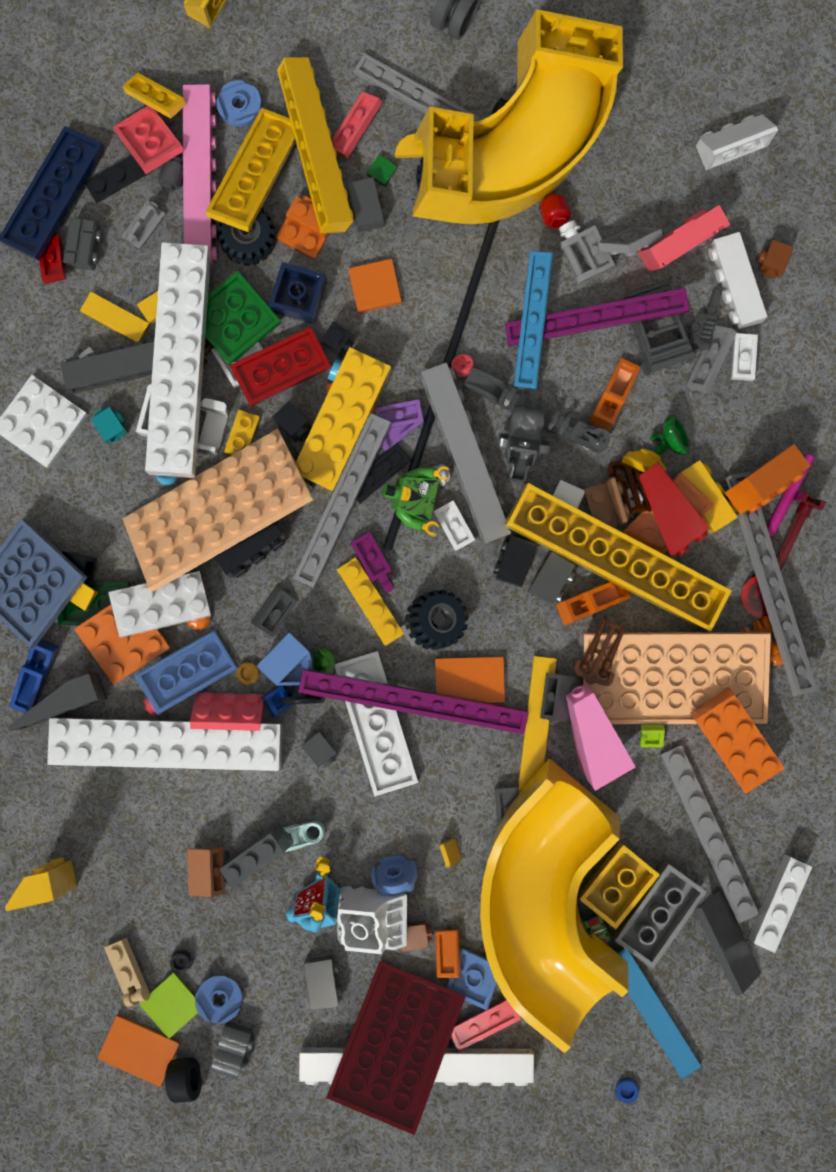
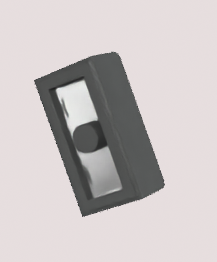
M276 585L251 623L273 637L298 600Z

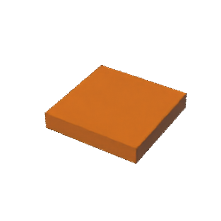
M392 259L348 268L358 313L402 304Z

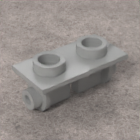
M147 201L121 237L140 250L166 213L160 210L154 202Z

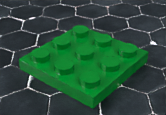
M238 271L208 294L205 338L229 366L281 324V320Z

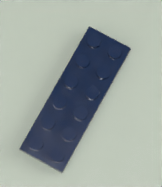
M64 126L0 234V242L39 261L103 152L104 145Z

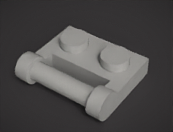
M596 226L590 227L558 244L561 251L565 252L577 276L575 279L578 285L615 267L610 253L599 251L598 242L602 241V238ZM575 244H578L590 268L586 272H584L572 248Z

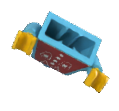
M318 857L316 860L315 870H317L315 881L297 892L295 906L286 912L289 922H297L304 930L315 933L320 928L337 923L340 888L328 877L330 860L323 857Z

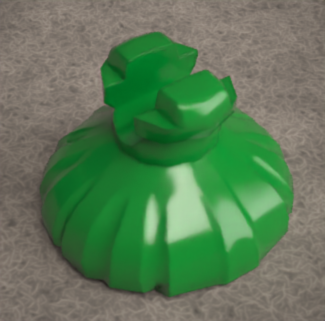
M670 415L665 419L662 433L651 435L653 442L662 441L661 445L654 448L657 454L664 453L668 448L679 455H686L690 452V442L686 430L675 415Z

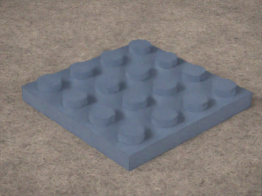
M21 519L0 547V620L29 648H34L86 580L87 576L26 519Z

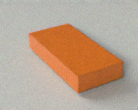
M459 929L435 930L437 978H460Z

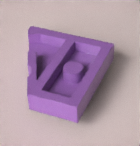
M419 399L375 408L376 416L392 423L382 444L384 451H388L424 422Z

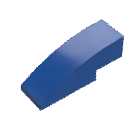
M40 640L34 648H30L26 662L21 666L9 707L26 713L37 704L55 661L59 646Z

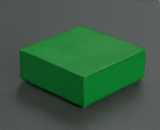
M378 155L366 174L369 177H374L375 181L385 187L396 172L397 166L381 155Z

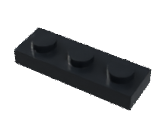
M131 155L84 183L95 202L99 203L147 174L144 173Z

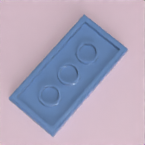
M213 630L138 672L134 677L158 716L238 668L216 631Z

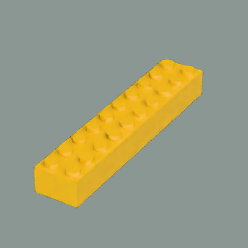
M529 483L523 486L504 523V526L703 631H712L732 590Z

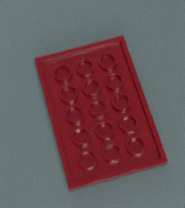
M379 961L326 1098L415 1135L466 996Z

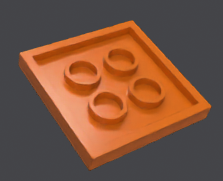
M111 604L74 628L113 685L171 647L160 629L119 638Z

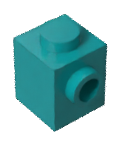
M104 407L96 411L95 416L91 418L98 432L109 445L128 433L123 425L126 420L119 410L115 412L111 407L107 409Z

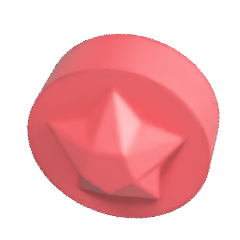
M467 354L458 355L451 362V367L458 377L468 376L472 367L475 368L472 357Z

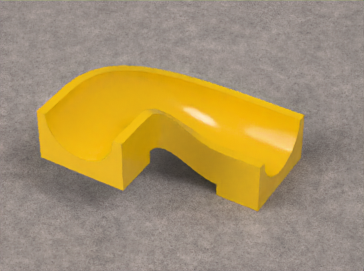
M536 9L518 40L517 87L515 94L502 108L483 120L474 121V114L429 106L414 138V143L423 144L424 155L421 184L413 207V217L459 224L491 223L525 211L554 191L569 176L595 142L610 114L616 94L617 75L623 68V26Z
M549 758L519 790V795L509 806L497 827L491 842L483 877L480 920L487 960L502 994L513 1009L529 1025L562 1052L566 1053L571 1048L574 1034L581 1021L602 997L612 991L623 997L629 991L628 962L595 934L592 933L589 936L581 923L577 905L578 890L584 876L620 840V816Z

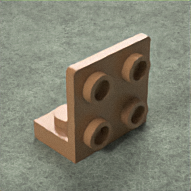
M615 477L610 478L606 483L583 489L592 517L613 528L622 526L628 521L627 517H630L627 504L622 503L620 496L623 495L620 482H616Z

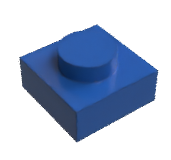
M277 686L261 697L272 717L278 716L293 705L281 704L279 702L281 697H289L283 686Z

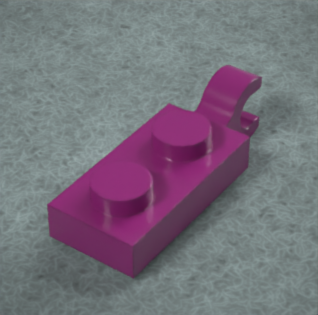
M371 532L350 542L372 583L379 580L386 594L394 590L387 577V574L391 573L392 570Z

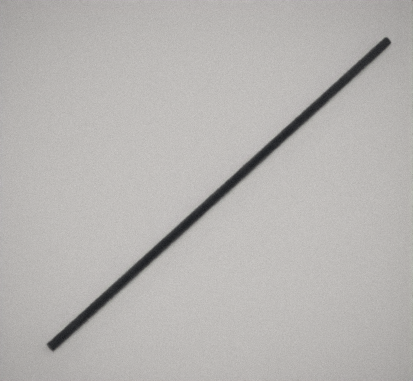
M499 220L488 225L443 364L447 362L449 368H451V362L455 357ZM429 405L408 471L416 469L420 465L435 419L431 405ZM396 511L394 512L383 548L392 550L401 520L396 516Z

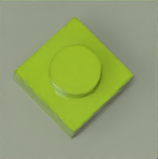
M641 724L640 748L664 747V724Z

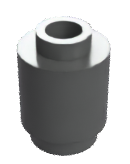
M174 157L163 164L158 178V183L161 184L160 187L169 192H173L174 189L179 190L183 178V160Z

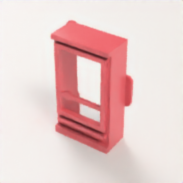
M717 205L708 212L704 208L685 219L683 221L684 224L655 241L653 246L639 249L638 255L648 272L663 268L718 233L719 230L728 227L730 223L720 205Z

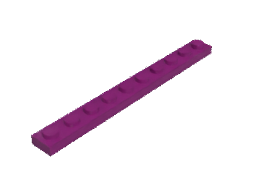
M306 668L302 669L298 688L299 693L524 734L529 713L524 709Z

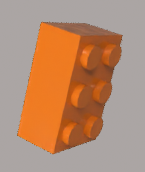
M793 444L727 490L725 494L740 515L748 510L750 513H753L761 506L773 500L776 495L788 489L791 484L805 476L803 471L809 468L810 464L796 445Z

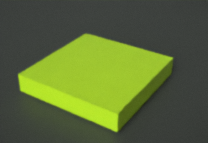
M175 971L150 993L148 1000L139 1003L169 1039L198 1013L195 1006V994Z

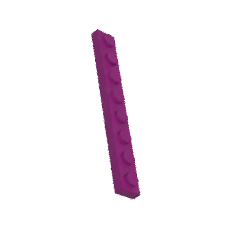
M686 288L546 315L543 340L690 312ZM522 320L505 323L509 347L519 345Z

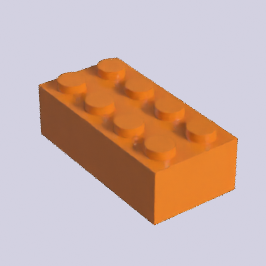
M730 688L725 689L690 712L745 794L785 769Z

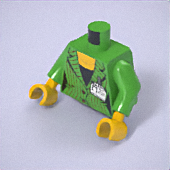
M445 466L440 467L438 470L434 467H418L410 470L403 477H398L395 485L385 483L382 490V496L392 499L391 509L396 511V516L407 527L421 532L426 530L431 537L437 535L429 531L430 527L436 526L440 528L436 522L431 521L439 480L436 477L445 481L450 479L449 477H442L441 473L444 469L451 470Z

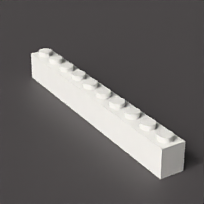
M301 1047L299 1082H305L307 1085L328 1082L331 1085L345 1048ZM447 1048L435 1082H444L448 1086L458 1085V1082H467L470 1086H479L482 1083H491L493 1086H503L505 1083L527 1086L528 1083H534L533 1050L464 1048L458 1051L457 1048Z

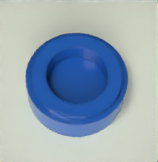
M623 1078L617 1082L615 1093L621 1102L632 1103L639 1095V1088L634 1080Z

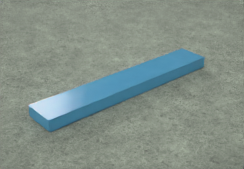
M530 250L514 381L515 388L535 390L538 388L553 252Z
M623 947L616 953L628 962L629 991L627 993L681 1079H684L701 1068V1065L632 955Z

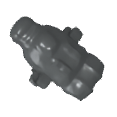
M515 406L510 420L509 433H500L498 435L497 445L506 448L505 457L510 467L508 477L515 482H525L528 479L529 470L536 464L539 454H548L550 452V441L542 440L546 412L538 407Z

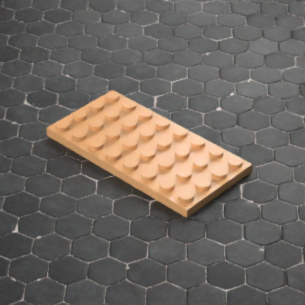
M276 429L122 519L148 588L154 592L311 502L313 498L281 431Z
M769 632L624 633L612 661L613 665L611 669H608V672L615 674L613 681L609 685L603 686L597 683L588 684L585 678H583V685L587 684L594 692L611 724H697L690 712L727 688L732 690L754 724H768L771 634ZM583 633V657L586 651L588 652L596 633ZM602 633L596 647L597 649L601 650L608 633ZM618 633L613 634L606 650L607 653L610 652ZM594 653L595 656L589 663L590 667L587 671L583 670L584 673L591 672L598 656L597 653ZM603 656V659H602V661H601V663H600V666H599V668H598V670H597V672H596L597 678H599V679H601V680H606V679H607V678H605V679H604V678H601V677L599 676V671H600L601 669H603L602 664H603L604 660L607 659V658L604 657V656Z

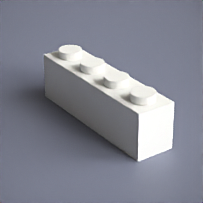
M740 232L714 239L710 244L708 254L710 260L715 261L717 267L715 270L716 279L718 282H722L724 288L722 297L725 304H729L731 324L736 325L738 330L763 322L767 318V314Z
M784 854L759 911V915L749 934L748 939L751 942L771 952H776L810 874L811 866Z

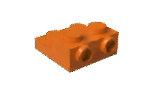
M296 196L275 238L307 257L316 260L330 233H320L312 200L307 196H303L302 199Z

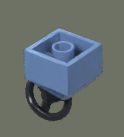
M288 633L257 667L276 686L293 685V697H281L279 699L281 704L324 703L325 697L310 696L309 694L298 692L302 669L314 670L313 652L293 633Z

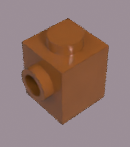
M772 240L767 249H763L757 261L761 263L759 270L768 278H780L786 270L794 247Z

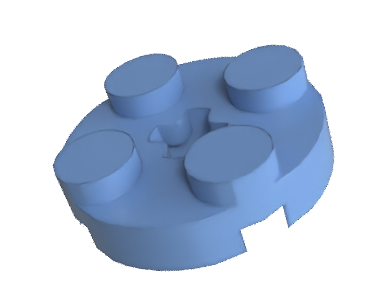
M234 80L225 84L216 100L221 118L233 127H245L252 124L262 108L261 97L256 87L242 80ZM237 99H240L241 102L245 101L242 108L233 106L236 104Z
M401 855L383 858L380 860V865L376 868L374 865L371 870L372 884L378 890V894L382 896L411 892L415 888L414 884L418 879L416 864L413 860L411 862L407 861L406 857Z
M223 975L212 976L204 980L198 987L195 994V1006L200 1016L206 1021L226 1023L239 1012L242 993L234 980ZM216 993L225 996L222 999L223 1004L221 1006L219 1004L213 1005L212 1003L214 1000L213 995Z

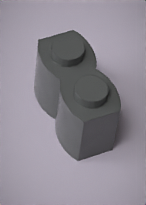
M226 1022L210 1071L235 1079L238 1078L239 1073L244 1074L248 1062L247 1059H244L246 1050L251 1051L255 1037L251 1036L253 1029Z

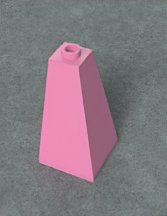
M587 684L574 688L571 693L566 695L578 767L596 791L634 769L635 765L594 692Z

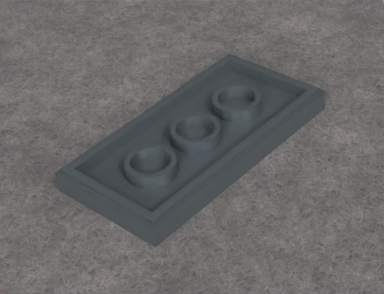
M719 889L712 892L695 908V912L735 995H741L758 978L761 972L722 890Z

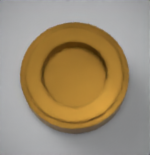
M245 662L238 667L236 675L242 684L251 685L259 679L260 671L256 664Z

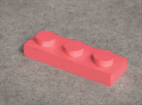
M363 91L361 92L331 140L337 155L348 159L382 105L378 97Z
M504 999L490 1006L487 1011L482 1010L455 1024L451 1037L458 1051H461L521 1019L507 999Z

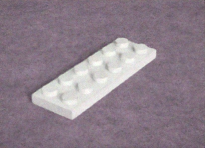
M378 651L335 664V670L338 675L388 684ZM345 701L374 797L418 783L397 711Z

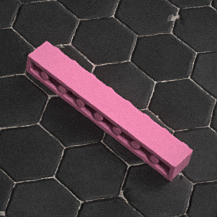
M210 84L183 85V98L186 103L183 107L184 244L208 245L211 252L210 267H214V260H218L217 246H214V238H218L217 224H214V219L206 216V209L213 198V194L217 191V181L213 180V172H217V160L213 158V150H217V138L213 136V129H217L216 115H213V107L217 106L216 93L212 92Z

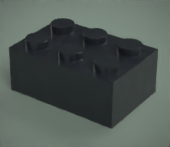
M276 522L213 558L227 576L238 579L248 572L247 567L252 563L258 565L267 558L265 554L270 550L275 552L285 545L283 541L287 538Z

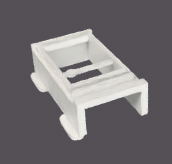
M151 384L147 386V392L136 432L139 435L148 437ZM205 398L200 404V410L207 413L197 450L218 455L229 411L224 402Z

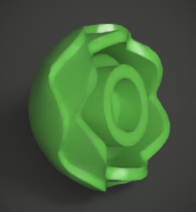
M325 647L317 649V655L314 657L315 670L327 673L332 672L335 666L334 654Z

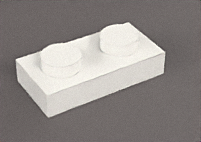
M736 333L732 350V380H755L758 335Z
M454 500L434 511L455 552L475 541Z

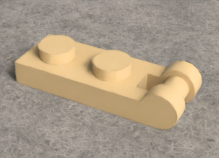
M127 938L105 946V952L124 994V1004L130 1007L136 1005L137 1001L144 1002L150 998L149 989Z

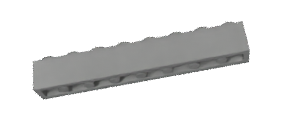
M446 362L422 371L420 379L482 544L484 545L510 535V529L504 526L508 516L505 517L502 508H504L503 500L500 495H496L494 489L496 481L493 474H489L487 471L488 460L485 453H481L478 444H480V439L477 432H473L470 426L472 418L470 412L464 410L462 404L464 396L461 389H457L455 386L456 375L453 368H449Z

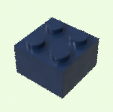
M282 262L269 302L270 309L274 313L315 324L327 285L326 275Z

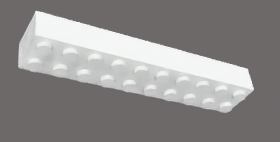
M163 242L161 245L145 471L149 475L195 478L211 262V252L208 245Z
M49 718L47 765L279 771L282 766L283 723H261L260 731L190 729V721Z

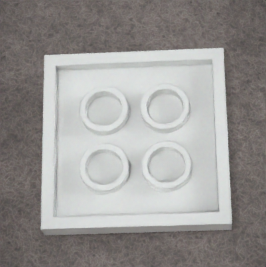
M31 375L0 417V435L43 466L49 468L88 414L34 375Z

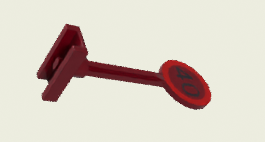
M797 491L793 499L799 503L796 511L797 515L776 557L780 571L806 518H809L812 509L823 510L826 501L809 497L808 493ZM754 575L743 585L740 597L745 610L752 616L762 619V617L768 616L757 577Z

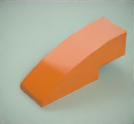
M620 358L589 421L590 424L610 432L639 373L640 366Z
M609 582L558 603L556 608L565 626L631 597L627 590Z

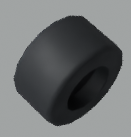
M193 1057L171 1060L165 1072V1089L169 1100L173 1103L197 1100L202 1086L198 1061Z

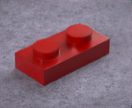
M59 235L52 237L39 259L41 279L45 284L66 279L62 241Z

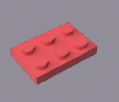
M149 106L144 107L113 126L115 133L145 174H148L184 151L180 142L158 113Z
M196 693L190 718V729L260 731L265 705L261 697L265 694Z

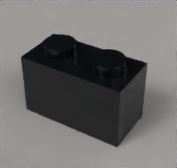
M290 401L272 416L276 424L295 443L299 440L303 442L308 437L311 425Z
M513 535L510 536L509 540L504 539L500 552L504 553L502 561L497 560L493 571L494 574H497L495 580L522 588L537 544Z

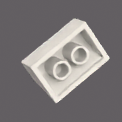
M763 114L756 117L750 115L744 118L741 123L736 125L730 123L723 126L718 132L713 133L709 131L701 135L696 148L705 170L767 147L778 129Z

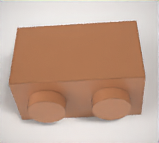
M201 846L187 849L189 896L213 897L225 894V878L219 870L224 866V847Z

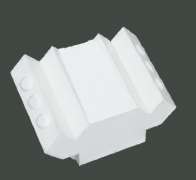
M351 886L340 888L337 940L341 945L345 946L346 951L382 954L385 949L396 950L407 946V894L401 892L382 896L378 894L377 889H368L364 886L353 889Z

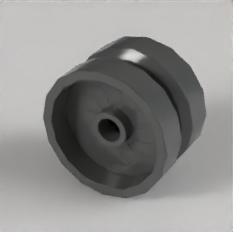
M437 0L431 16V25L439 30H444L448 27V35L460 40L474 20L481 0Z

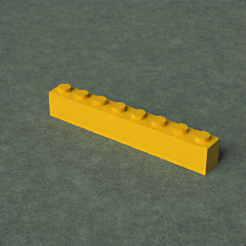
M284 57L277 72L320 233L346 232L353 222V212L348 204V193L344 189L342 171L338 167L336 160L337 153L332 145L331 130L327 126L325 109L320 101V90L316 86L314 79V68L311 67L309 57Z

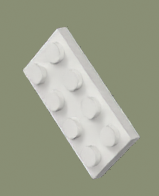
M200 571L182 575L154 592L148 588L147 583L108 592L119 638L211 616Z

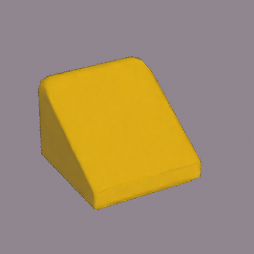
M83 582L70 601L86 611L99 592Z
M456 838L439 844L447 867H451L462 860Z

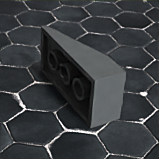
M82 671L73 674V679L66 681L9 725V731L22 730L45 722L49 718H56L107 700L99 673Z

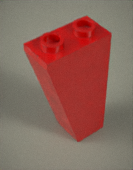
M656 462L639 476L671 556L676 553L678 556L682 555L690 548L688 546L689 543L693 540L699 542L708 535L706 530L710 528L659 462Z

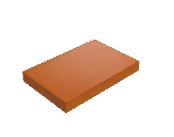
M503 657L435 659L436 693L487 703H505Z
M117 1014L97 1059L161 1087L165 1079L167 1065L173 1060L180 1041L173 1038L169 1039L162 1033Z

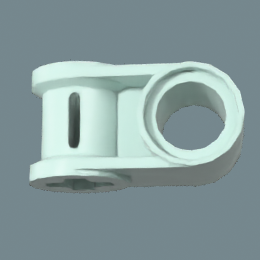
M314 820L283 827L294 843L285 852L319 842L325 835L324 824ZM309 827H317L320 831L319 837H312L309 834Z

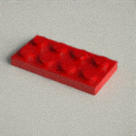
M309 327L231 364L230 369L249 406L252 407L331 369V365L312 328Z

